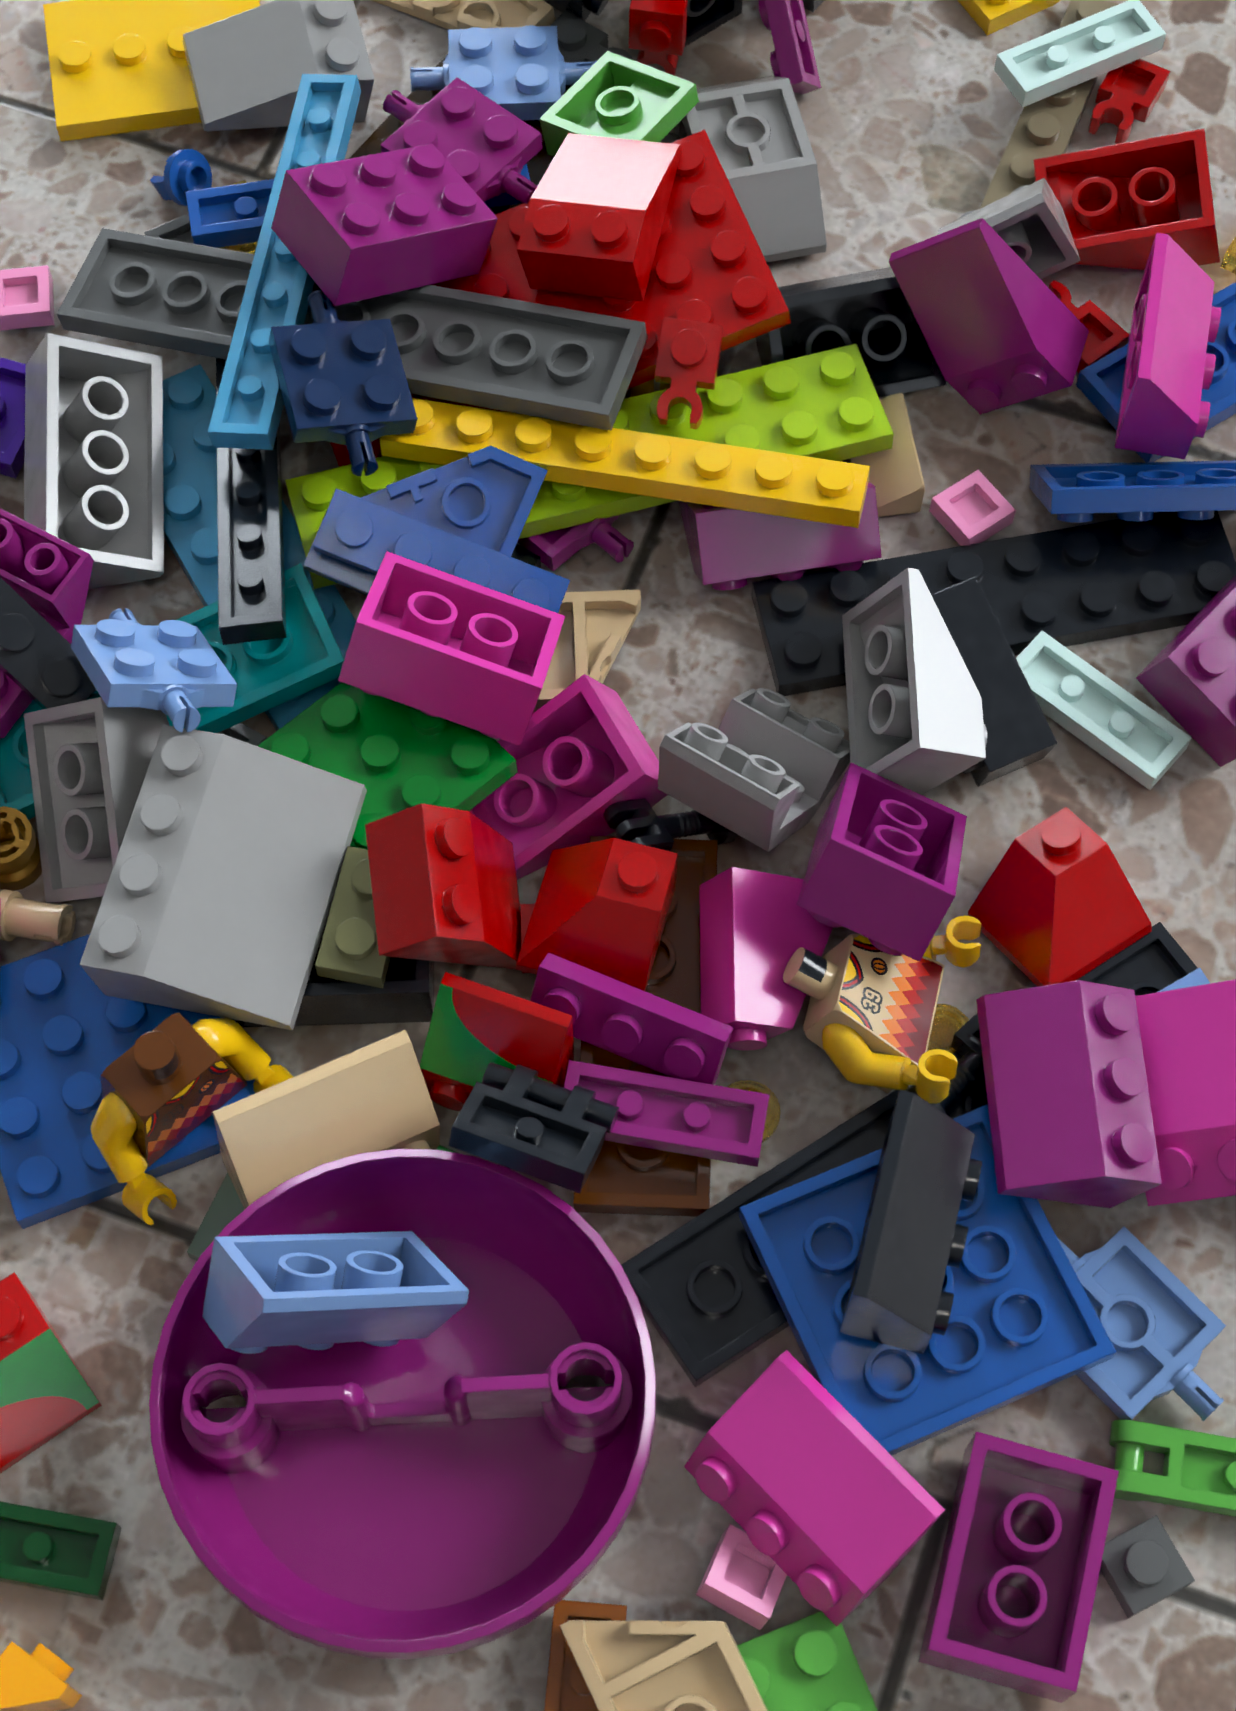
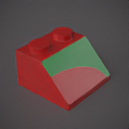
M445 972L439 986L420 1062V1068L430 1098L435 1103L454 1111H461L476 1082L482 1083L484 1073L490 1062L513 1070L520 1064L538 1071V1079L564 1087L569 1060L574 1061L572 1015Z
M15 1272L0 1281V1474L102 1406L33 1295Z

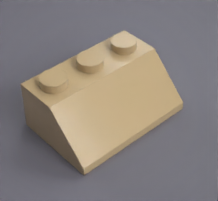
M406 1030L213 1111L223 1164L244 1209L288 1179L324 1163L360 1153L391 1149H437L440 1145V1124L412 1042Z

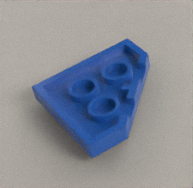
M488 446L468 454L465 458L436 469H428L389 484L386 488L361 498L511 557L548 470L496 447ZM320 525L303 564V569L367 596L376 574L314 551L313 546L320 531Z

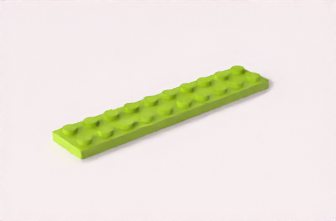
M857 344L716 377L715 390L697 388V394L701 398L703 406V419L698 429L690 428L691 409L683 403H678L671 407L668 413L667 425L659 424L657 403L662 393L667 389L624 399L613 425V428L834 461H842L891 449L894 437L893 430ZM383 456L375 458L378 463V469L368 476H365L364 468L361 476L354 475L352 473V466L349 464L286 479L287 491L305 558L312 546L336 488L361 498L382 490L389 484L444 465ZM543 480L519 539L592 522L597 518L613 517L676 500ZM309 571L314 589L338 584Z

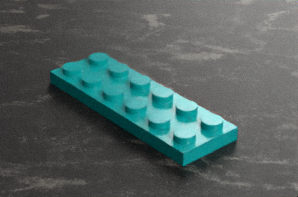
M301 563L284 570L287 638L223 645L219 631L218 601L177 619L198 627L237 683L233 707L196 708L201 720L194 730L219 733L339 678L345 658ZM96 691L88 700L99 698L101 696L98 693V691ZM32 700L7 735L0 739V807L15 808L25 814L28 820L36 815L24 714L43 710L34 700ZM166 715L169 726H173L171 719Z

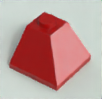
M1067 807L1014 839L968 910V916L975 917L980 921L981 932L1037 987L1076 981L1152 932V923L1108 843Z
M618 838L552 850L517 959L516 970L537 975L539 965L549 952L646 992L676 889L678 853Z

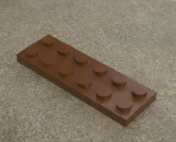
M590 836V842L617 837ZM673 839L674 844L671 852L678 853L676 889L646 992L701 1014L699 885L717 876L718 840ZM581 1040L580 1062L670 1077ZM604 1140L603 1148L581 1193L574 1192L573 1208L581 1213L697 1217L710 1209L711 1159Z

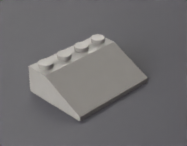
M163 725L79 965L107 996L293 1030L331 909L346 850L351 844L367 792L365 786L224 734L200 730L186 732L185 728H183V732H179L174 726Z

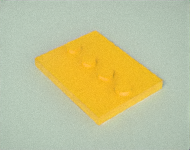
M70 0L43 4L56 127L60 141L202 123L182 42L183 34L260 6V1Z

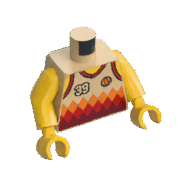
M967 915L952 919L947 925L945 935L933 936L920 962L904 954L894 956L877 949L867 937L861 934H850L823 957L803 947L797 949L786 965L783 981L810 996L803 1024L806 1037L822 1048L844 1078L853 1084L877 1087L885 1093H889L893 1089L905 1091L909 1085L916 1086L917 1095L926 1102L937 1104L943 1101L949 1095L950 1080L956 1077L958 1062L956 1057L946 1050L933 1049L927 1051L945 965L935 961L936 955L945 954L947 960L957 967L965 968L973 965L980 956L981 944L960 943L958 940H974L980 937L981 923L975 917Z

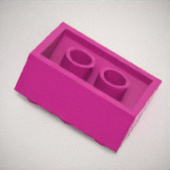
M1156 233L1133 306L1115 448L1185 459L1193 437H1204L1209 420L1210 402L1201 401L1202 389L1209 390L1214 374L1216 355L1206 352L1207 343L1215 342L1220 324L1221 308L1212 306L1215 282L1168 234Z
M787 1350L774 1360L709 1429L684 1466L696 1479L702 1492L711 1500L718 1502L746 1531L751 1543L761 1553L770 1556L798 1586L804 1599L814 1608L821 1610L836 1627L889 1577L945 1511Z

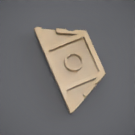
M640 589L565 593L558 612L564 615L565 619L533 712H536L584 674L603 684L641 610Z
M569 1620L560 1625L599 1711H768L725 1621Z

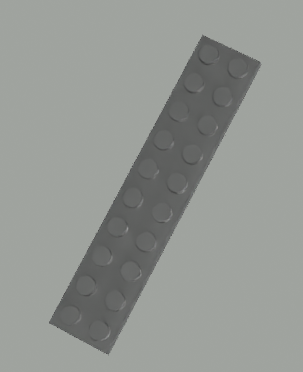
M102 228L60 306L57 316L64 330L227 360L254 254ZM314 281L312 292L320 290L322 297L323 291ZM426 285L335 306L337 317L340 321L391 320L411 394L610 431L613 428L647 341L645 322L434 285ZM308 305L304 325L314 323L310 305Z

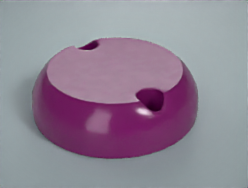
M391 1149L360 1153L324 1163L288 1179L255 1200L226 1225L217 1237L413 1231L469 1290L467 1304L427 1338L402 1339L393 1346L381 1347L365 1342L334 1343L333 1347L326 1350H311L298 1345L268 1346L265 1351L256 1354L236 1352L223 1346L202 1317L213 1240L200 1255L178 1290L163 1325L153 1362L149 1414L151 1445L158 1477L173 1517L199 1561L226 1592L260 1619L292 1637L327 1650L373 1659H420L454 1654L490 1643L529 1624L561 1601L594 1568L617 1537L632 1509L649 1463L656 1424V1374L650 1335L639 1300L617 1258L601 1236L573 1207L530 1178L508 1167L475 1156L437 1149ZM583 1375L599 1376L605 1384H612L599 1387L560 1388L567 1386L570 1379ZM235 1395L241 1396L247 1403L246 1407L206 1409L209 1404L220 1398Z

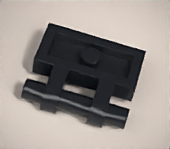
M490 1062L484 1073L482 1083L476 1082L454 1121L448 1146L581 1193L603 1148L606 1132L611 1133L615 1125L619 1107L595 1099L596 1092L575 1085L573 1090H569L538 1079V1071L520 1064L513 1070Z

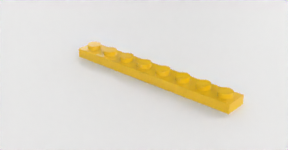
M412 398L418 420L414 433L380 437L382 456L447 465L467 457L472 452L493 446L548 470L544 481L859 528L870 466L618 428H612L610 431L529 415Z

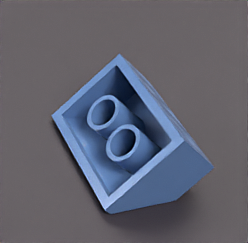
M413 1231L214 1237L202 1317L226 1349L246 1354L261 1353L268 1346L298 1345L311 1350H326L333 1347L334 1343L365 1342L374 1346L387 1347L397 1344L402 1339L427 1338L467 1304L469 1290Z

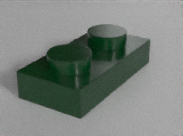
M0 1501V1582L103 1601L122 1528L115 1522Z

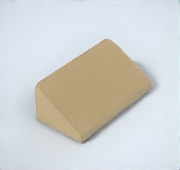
M903 393L893 394L880 400L894 433L892 448L851 458V463L870 466L869 482L876 488L878 517L920 512L925 492L924 480Z

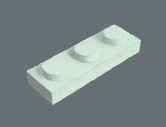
M1128 0L997 54L994 71L1019 104L1025 107L1162 50L1166 33L1140 0Z
M1041 631L1017 656L1016 660L1042 712L1147 789L1151 790L1187 749L1192 737L1044 631Z

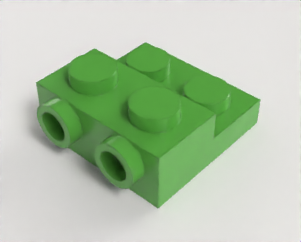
M606 51L539 120L547 152L555 157L568 133L661 142L699 102L695 83Z

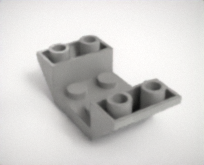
M768 76L698 88L699 102L674 127L677 136L684 138L705 129L766 262L826 252L827 242L817 162L789 78Z
M752 688L731 700L718 729L704 723L691 724L688 722L664 735L659 748L658 789L769 852L810 822L849 764L850 745L849 741L843 738L845 735L844 731L834 723L818 717L808 719L790 709L791 702L783 695L766 688H758L757 690Z

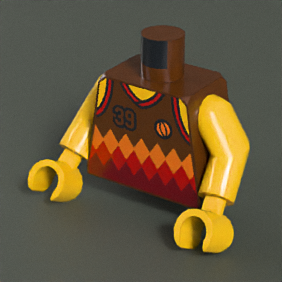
M179 1012L174 1013L152 1031L141 1035L130 1049L107 1066L101 1074L103 1099L91 1124L92 1139L119 1183H127L122 1193L123 1205L148 1225L154 1224L152 1218L148 1215V1206L156 1196L172 1210L176 1207L177 1199L175 1193L152 1175L145 1173L147 1167H150L210 1117L213 1111L218 1110L247 1086V1081L254 1080L253 1091L257 1093L294 1077L282 1065L273 1064L269 1066L271 1062L270 1056L234 1020L228 1018L200 1019L192 1025Z

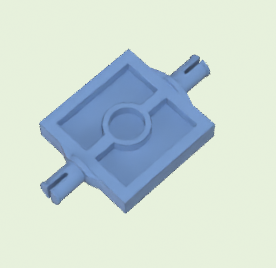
M528 25L506 28L472 27L468 29H449L448 55L443 62V67H410L412 92L443 90L458 77L519 119L539 120L563 96L566 90L565 85H574L597 60L592 62H564V57L558 49L557 26Z
M121 608L114 610L108 619L99 621L97 625H74L71 649L107 708L141 707L161 710L169 716L177 731L183 732V728H185L186 732H191L196 729L201 720L196 708L233 707L237 683L197 626L180 620H165L160 622L159 625H141L136 621L132 611L125 608L124 613Z
M1125 1226L1103 1247L1084 1254L1080 1258L1058 1238L1116 1350L1112 1359L1076 1375L1120 1420H1133L1152 1400L1165 1396L1173 1390L1204 1421L1224 1399L1220 1398L1193 1369L1197 1366L1202 1351L1222 1332L1226 1325Z

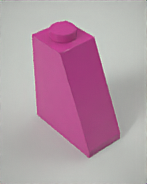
M731 867L699 885L701 1014L734 1027L728 1044L730 1049L742 1051L763 1049L767 1046V1040L793 1029L806 994L784 983L783 975L786 965L794 952L801 947L822 957L833 927L818 922L809 914L807 909L797 905L804 879Z

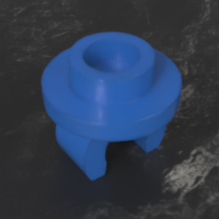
M194 149L175 151L166 160L164 176H153L150 179V182L162 199L173 200L181 206H187L186 191L207 189L212 186L210 165L204 155Z

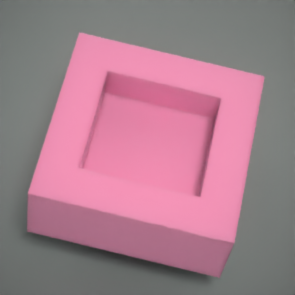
M49 266L0 270V331L55 325L53 279Z
M978 469L934 496L931 500L929 512L960 546H968L970 544L982 543L1012 524L1016 510Z
M730 1524L719 1539L696 1596L761 1630L772 1615L787 1574L770 1556L761 1553L751 1543L746 1532Z

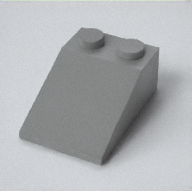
M274 0L183 34L182 42L204 131L289 126L302 74L357 75L361 96L354 122H365L375 79L353 0Z
M907 568L842 615L850 762L923 795L986 758L987 729L983 723L980 693L919 569Z

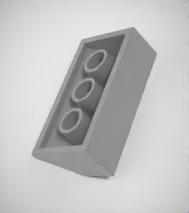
M47 333L27 362L25 370L24 520L91 555L94 562L88 590L158 578L164 573L162 356Z

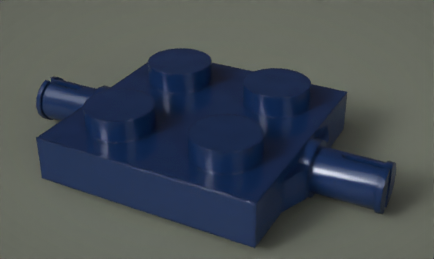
M316 290L307 298L314 323L271 327L269 345L294 443L328 441L344 444L347 446L352 473L356 476H361L364 468L365 476H368L378 469V463L375 460L371 442L386 435L414 433L418 420L391 320L340 321L333 303L324 292L321 297L320 290Z

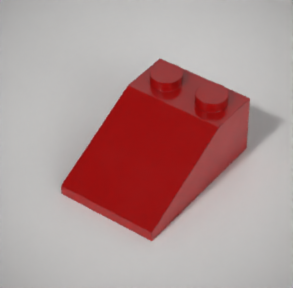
M1204 128L1034 159L1035 181L1045 178L1063 208L1081 260L1075 264L1145 270L1156 233L1168 234L1198 266L1220 262Z
M568 133L530 198L517 246V252L530 289L643 302L681 155L680 144Z
M424 803L365 824L379 956L516 969L517 959L521 950V909L513 843L470 811Z

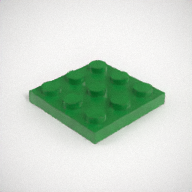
M343 682L258 745V747L363 784L367 792L350 847L366 850L368 848L365 824L421 803L470 811L518 773L516 759L494 738L452 721L429 716L418 709L385 697L365 693L361 689Z

